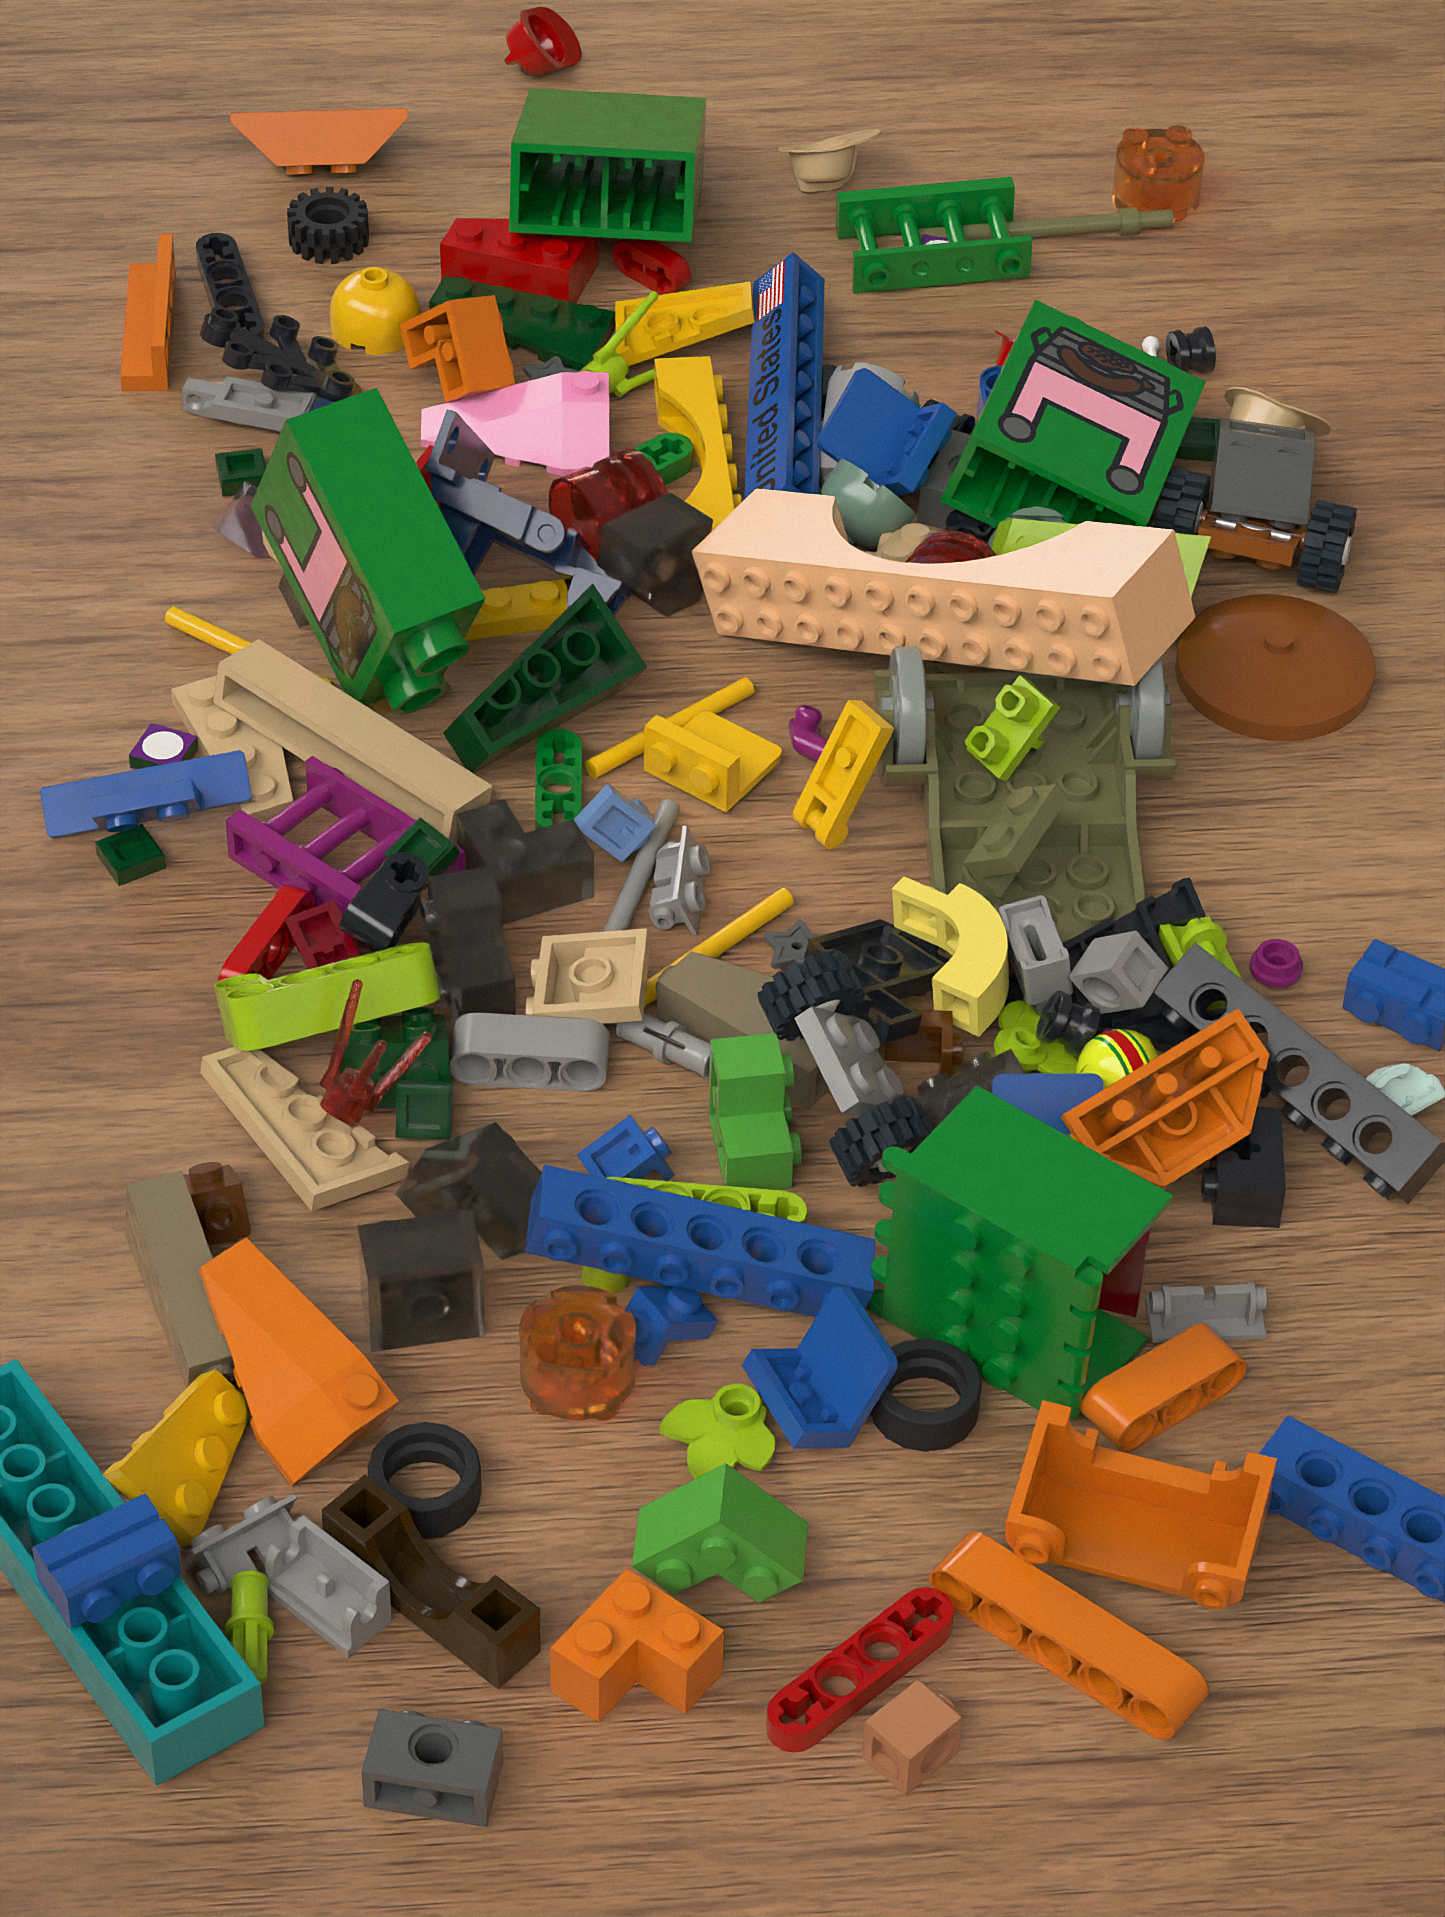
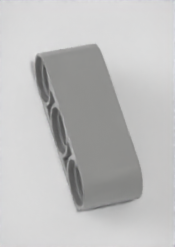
M468 1013L461 1016L454 1025L449 1059L450 1074L457 1081L472 1086L575 1092L593 1091L600 1088L605 1083L607 1077L610 1033L603 1024L590 1019Z

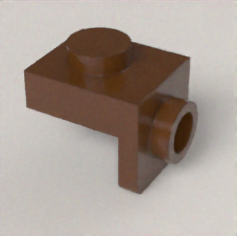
M914 1009L922 1014L918 1033L886 1043L885 1061L939 1063V1085H950L952 1065L962 1066L963 1033H953L952 1011Z
M206 1162L191 1167L188 1170L189 1174L184 1175L208 1246L249 1236L251 1229L242 1182L231 1166H222L219 1162Z

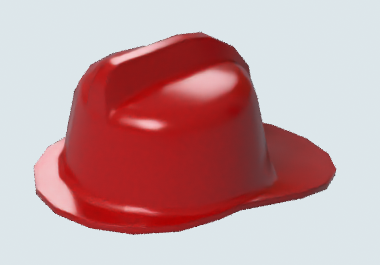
M547 7L523 10L520 12V19L506 34V42L510 53L504 60L506 65L519 64L525 72L533 77H541L556 69L574 66L581 60L580 43L574 31L558 13Z

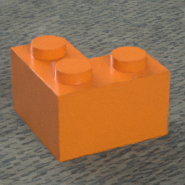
M495 295L449 300L399 324L409 368L437 366L445 403L516 385L514 366L509 357L503 332V319L498 311Z
M626 1568L550 1647V1691L598 1723L636 1683H639L686 1714L723 1674L724 1630Z

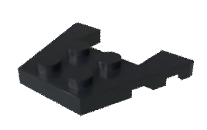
M1190 877L1183 878L1175 882L1167 893L1156 899L1151 895L1138 902L1135 910L1115 921L1110 917L1062 944L1068 951L1070 970L1072 972L1094 938L1137 931L1169 968L1161 979L1162 981L1171 971V966L1158 937L1160 925L1185 926L1190 920L1205 917L1206 914ZM1072 982L1073 993L1070 996H1072L1073 1002L1081 1006L1086 1003L1091 1004ZM1152 993L1141 1008L1101 1014L1094 1038L1103 1031L1113 1029L1133 1030L1148 1037L1156 1050L1168 1051L1197 1032L1189 1027L1183 1034L1159 1014L1164 1005ZM1227 1008L1205 1012V1020L1219 1019L1224 1015Z
M881 919L811 938L808 941L804 956L805 958L814 955L815 958H818L821 952L830 951L831 954L835 951H841L842 954H846L865 991L864 1001L861 1005L855 1006L856 1011L854 1013L859 1019L865 1020L871 1025L879 1040L884 1044L918 1033L922 1014L900 1000L911 996H924L928 991L933 990L932 978L950 960L938 954V946L894 927L893 924ZM1011 974L1009 975L1008 995L1003 1007L1010 1002L1023 1000L1024 997L1016 976Z

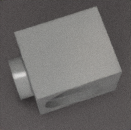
M1137 931L1094 938L1068 977L1090 1003L1100 1009V1014L1143 1007L1169 968Z

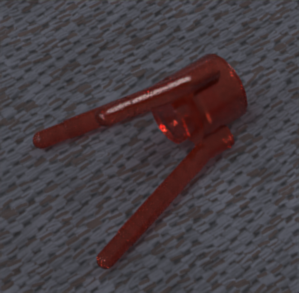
M359 979L352 982L330 1062L319 1083L321 1087L326 1089L320 1101L322 1109L336 1119L351 1125H358L365 1111L374 1112L381 1097L432 1039L430 1032L422 1033L375 1086L370 1076L387 1048V1044L383 1040L376 1043L359 1071L346 1067L341 1074L342 1061L363 983Z

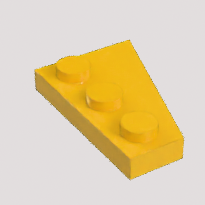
M751 282L658 295L657 300L616 348V353L622 356L628 366L755 323ZM646 297L615 302L616 332Z
M217 1369L199 1375L163 1412V1419L151 1431L139 1436L131 1445L133 1449L121 1461L113 1463L102 1474L129 1500L146 1494L158 1511L160 1519L165 1521L176 1537L178 1545L181 1547L191 1545V1541L203 1532L251 1414L246 1397Z

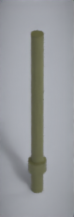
M1137 207L1118 208L1117 213L1010 221L1006 223L1011 237L1031 235V238L1111 231H1118L1119 235L1138 234L1139 229L1173 227L1174 218L1172 209L1138 211ZM988 223L962 225L967 241L993 239ZM944 227L918 229L921 239L923 234L947 238Z

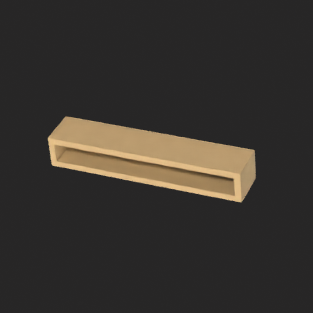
M262 640L254 641L219 662L213 703L302 760L306 761L311 756H314L328 766L339 769L346 777L413 819L418 820L421 817L441 834L457 844L485 826L493 785Z

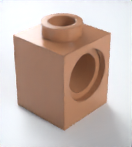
M917 1679L865 1721L862 1757L903 1794L907 1795L958 1754L962 1717L959 1715L955 1705L946 1696L939 1693L935 1694Z

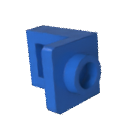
M667 1285L637 1287L615 1327V1334L643 1366H651L656 1364L668 1341L709 1339L718 1320L702 1303L701 1296L695 1290Z

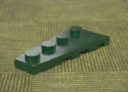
M445 275L429 301L430 310L449 300L495 295L498 311L503 319V332L507 348L516 350L519 346L537 352L538 360L544 363L557 356L561 359L562 363L572 366L573 370L581 371L583 367L594 360L593 355L606 345L616 328L615 311L601 309L593 305L563 301L551 296H540L512 290L505 286H494L470 281L463 277Z

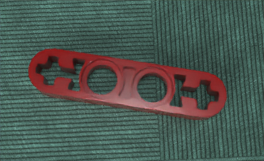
M930 1587L916 1588L906 1593L776 1693L769 1701L766 1716L767 1736L772 1744L783 1751L792 1753L802 1752L813 1747L945 1644L951 1635L954 1616L953 1604L949 1597L940 1590ZM915 1614L925 1618L914 1626ZM932 1614L937 1616L936 1622L934 1623L927 1617H930ZM910 1631H912V1637H911V1639H910V1637H909V1635H908V1633H909ZM884 1642L894 1646L899 1651V1655L890 1661L882 1662L871 1658L867 1654L866 1649L874 1643ZM841 1676L851 1680L856 1688L847 1695L837 1696L827 1692L823 1688L822 1683L830 1677ZM809 1697H810V1699H811V1701H812V1703H813V1705L810 1706V1707H809ZM806 1713L805 1725L803 1726L796 1721H792L787 1725L783 1723V1716L785 1715L790 1719L796 1720Z

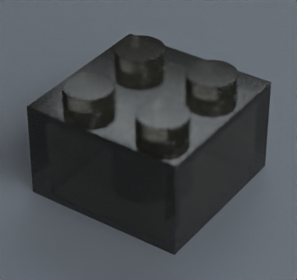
M472 1210L450 1213L442 1212L429 1216L384 1220L377 1223L357 1225L361 1301L371 1352L485 1336L484 1265Z

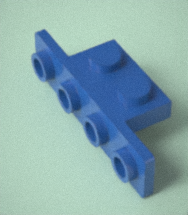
M241 750L46 786L40 790L48 836L52 839L107 829L108 832H123L138 827L140 822L156 819L162 823L176 822L188 818L189 813L246 803L252 800L246 758Z

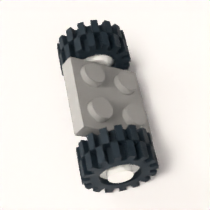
M830 951L821 952L818 958H815L814 955L805 957L803 963L797 965L794 962L787 966L788 971L784 973L779 971L773 975L774 981L765 982L762 986L763 990L758 992V1001L779 1040L786 1038L787 1041H794L798 1036L801 1039H805L841 1113L860 1117L858 1119L851 1118L845 1123L846 1127L839 1128L834 1133L835 1137H832L829 1141L830 1147L848 1183L854 1187L856 1185L865 1187L871 1181L873 1185L878 1184L887 1176L890 1179L896 1177V1175L887 1171L882 1166L883 1151L888 1147L894 1146L911 1154L934 1128L919 1099L909 1096L904 1100L901 1097L904 1093L902 1083L897 1075L889 1067L885 1066L877 1050L880 1047L879 1038L871 1025L865 1020L847 1016L856 1011L855 1006L863 1003L865 991L846 954H842L841 951H835L832 954Z

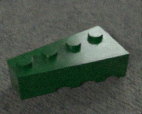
M592 583L452 722L443 734L465 769L474 774L533 741L544 732L558 727L627 688L647 666Z

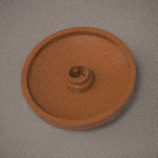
M1260 594L1241 596L1219 602L1195 616V619L1180 636L1175 670L1178 685L1188 702L1204 717L1215 724L1252 738L1271 741H1300L1335 732L1352 722L1363 711L1370 699L1373 688L1375 660L1372 650L1361 632L1336 612L1300 598Z

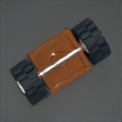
M1174 467L1170 468L1164 488H1162L1160 494L1161 499L1157 505V516L1154 520L1153 528L1171 529L1175 533L1211 536L1207 549L1210 555L1226 559L1235 558L1236 555L1254 558L1255 564L1268 569H1282L1283 565L1291 567L1299 552L1303 550L1298 569V585L1337 593L1349 557L1357 508L1318 500L1315 503V508H1313L1309 524H1296L1295 528L1291 529L1274 527L1267 523V519L1248 517V520L1243 522L1230 521L1221 518L1219 512H1209L1206 505L1209 500V489L1211 486V477L1209 475Z

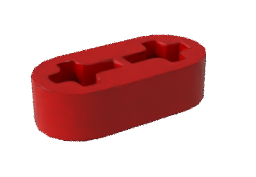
M621 239L613 246L612 256L618 269L627 277L652 291H656L660 295L676 293L690 283L691 273L684 258L655 240Z

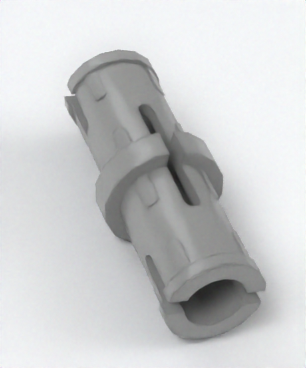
M643 1013V1021L617 1023L616 1035L620 1039L628 1040L653 1052L655 1060L663 1064L669 1065L674 1062L709 1079L710 1044L687 1033L684 1025L676 1021L665 1023ZM656 1036H660V1037H662V1038H664V1039H666V1040H668V1041H670V1042H673L674 1044H676V1045H678V1046H680V1047H682V1048H685V1049H684V1050L679 1049V1048H677V1047H675V1046H673V1045H671V1044H669V1043H667V1042H665V1041H663V1040L657 1038Z

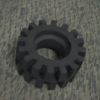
M326 187V192L322 193L319 192L318 188L310 189V196L302 192L298 195V201L292 199L289 203L290 208H287L289 245L292 246V251L296 255L302 254V259L309 261L312 257H315V263L323 264L324 259H331V264L339 263V257H343L345 261L352 260L353 253L360 255L364 252L363 247L368 246L369 223L367 204L364 200L360 201V196L355 192L348 196V190L343 188L338 193L334 192L333 187Z

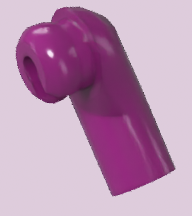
M801 705L795 711V718H791L788 728L792 746L800 755L817 762L828 739L822 737L821 729L818 727L822 721V714L815 707Z

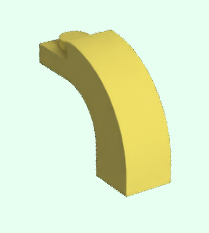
M903 876L892 888L894 927L932 943L952 955L951 959L932 978L934 1010L952 1011L954 1026L980 1037L999 1015L1008 995V941L1004 923L989 901L961 883L946 895L933 887L923 885Z

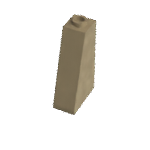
M691 951L675 966L667 967L660 975L656 984L657 1018L665 1023L676 1021L685 1026L687 1033L709 1044L710 1039L774 1033L757 997L758 992L763 990L762 986L764 983L774 980L772 976ZM854 1012L851 1015H847L858 1018V1016ZM800 1036L794 1041H787L786 1038L783 1040L778 1039L781 1055H791L794 1071V1086L785 1088V1092L788 1091L791 1100L809 1110L830 1089L805 1039H801Z
M182 1170L127 1185L125 1236L186 1388L199 1375L215 1369L230 1383L236 1380L233 1374L235 1366L225 1336L219 1333L198 1272L202 1265L213 1258Z

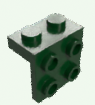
M417 1007L402 1011V1016H384L337 1029L341 1110L396 1107V1086L398 1080L450 1082L446 1019L443 1014H434L433 1008Z

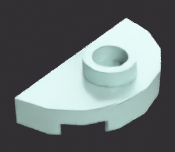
M1406 1063L1378 1068L1366 1078L1367 1081L1411 1116L1445 1097V1089L1436 1076L1426 1074L1420 1068Z

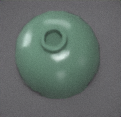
M841 459L827 477L821 489V495L836 497L849 544L852 546L857 544L868 550L878 549V543L882 534L895 532L901 529L902 526L911 524L916 517V513L884 485L879 486L867 478L869 474L852 463Z

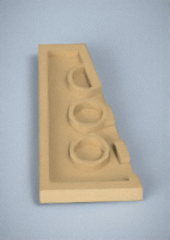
M217 675L172 688V704L189 733L197 736L198 749L203 757L241 750L244 753L252 800L232 805L235 812L241 809L258 821L267 822L293 803L282 746L213 703Z
M234 1046L202 1057L201 1075L311 1212L407 1179L410 1162L397 1152L387 1155L375 1146L376 1137L361 1125L352 1128L335 1115L336 1106L321 1095L315 1097L305 1093L298 1087L299 1079L260 1049L241 1051Z

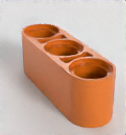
M1199 1323L1098 1381L1083 1398L1081 1412L1119 1451L1130 1452L1231 1392L1245 1375L1247 1363L1206 1323Z

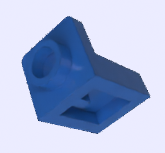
M631 1115L577 1154L589 1174L593 1176L642 1179L654 1169L657 1170L665 1181L675 1176L664 1159L672 1153L666 1142L653 1126L644 1132Z

